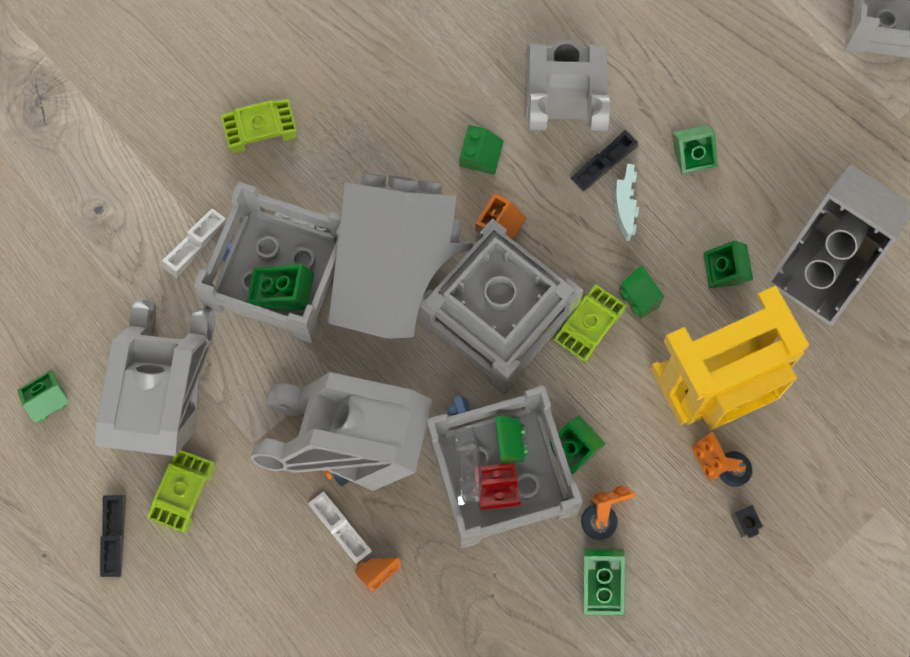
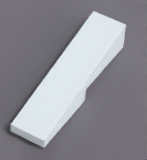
M211 209L187 232V237L162 260V268L177 279L223 226L226 218L214 209Z
M324 491L308 503L357 566L365 560L367 562L375 556Z

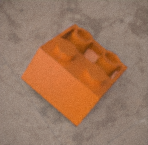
M494 193L475 223V232L480 234L482 229L493 218L507 230V236L513 240L525 222L526 217L512 202Z

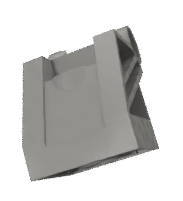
M570 40L559 41L553 46L545 45L544 43H527L525 119H528L529 130L546 131L548 119L587 120L586 126H588L590 132H607L610 113L609 95H607V47L600 44H584V46H580Z
M135 300L131 309L129 327L112 341L96 421L95 446L176 456L196 430L198 384L201 371L209 353V344L213 337L215 312L213 309L197 308V312L192 313L189 334L184 339H171L152 336L156 322V304L145 300Z
M331 372L302 389L290 384L277 383L270 389L267 406L282 415L302 418L303 422L299 435L296 439L286 444L265 438L261 444H255L250 458L257 466L272 471L287 470L294 473L327 470L374 491L415 473L432 399L412 389Z

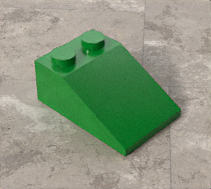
M303 264L253 268L246 303L285 310H304L309 305L314 273Z
M583 549L584 615H624V549Z

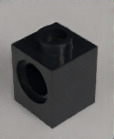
M753 505L731 515L741 538L745 536L752 538L760 534L758 530L763 525ZM749 519L752 522V528L746 527L743 520Z

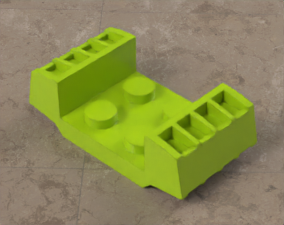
M289 99L270 100L237 108L232 112L221 115L228 148L232 153L246 151L245 144L282 136L283 141H288L296 138L297 135Z
M595 284L554 338V342L586 364L613 324L617 323L623 315L627 305Z
M180 450L169 463L153 499L147 519L187 533L193 521L191 518L192 512L207 480L211 481L215 471L214 462Z

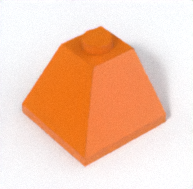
M399 558L370 559L367 562L364 560L356 567L357 571L355 574L367 589L373 593L402 567L401 560Z

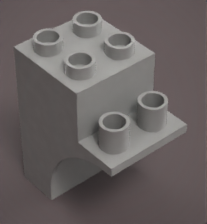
M363 173L362 183L345 182L328 324L388 339L414 337L419 306L430 280L448 259L459 253L470 251L474 246V243L459 241L461 219L454 218L456 196L442 194V183L418 180L417 188V181L411 180L412 178L388 175L386 185V176Z

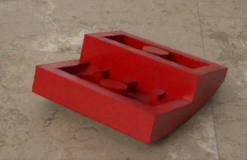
M515 463L475 467L480 511L521 506Z

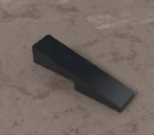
M624 130L600 154L597 153L575 173L571 180L584 192L639 146L638 142Z
M103 495L100 577H121L126 495Z

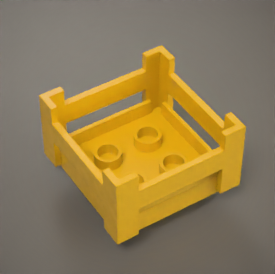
M776 285L757 294L764 308L763 310L695 341H692L685 327L666 335L664 343L671 357L669 361L653 363L650 370L680 426L685 423L690 425L704 419L709 430L712 431L780 399L797 379L792 368L803 356L809 343Z

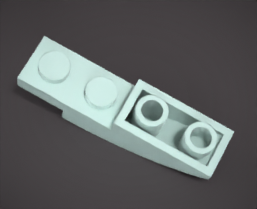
M627 164L624 180L617 179L614 195L618 225L626 241H630L631 235L636 233L637 224L633 223L634 218H638L639 207H636L637 200L633 199L634 189L631 188L632 183L636 182L637 172H634L635 165Z

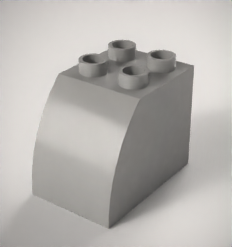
M851 164L828 192L766 283L772 287L776 285L779 292L832 327L896 241L910 219V202Z

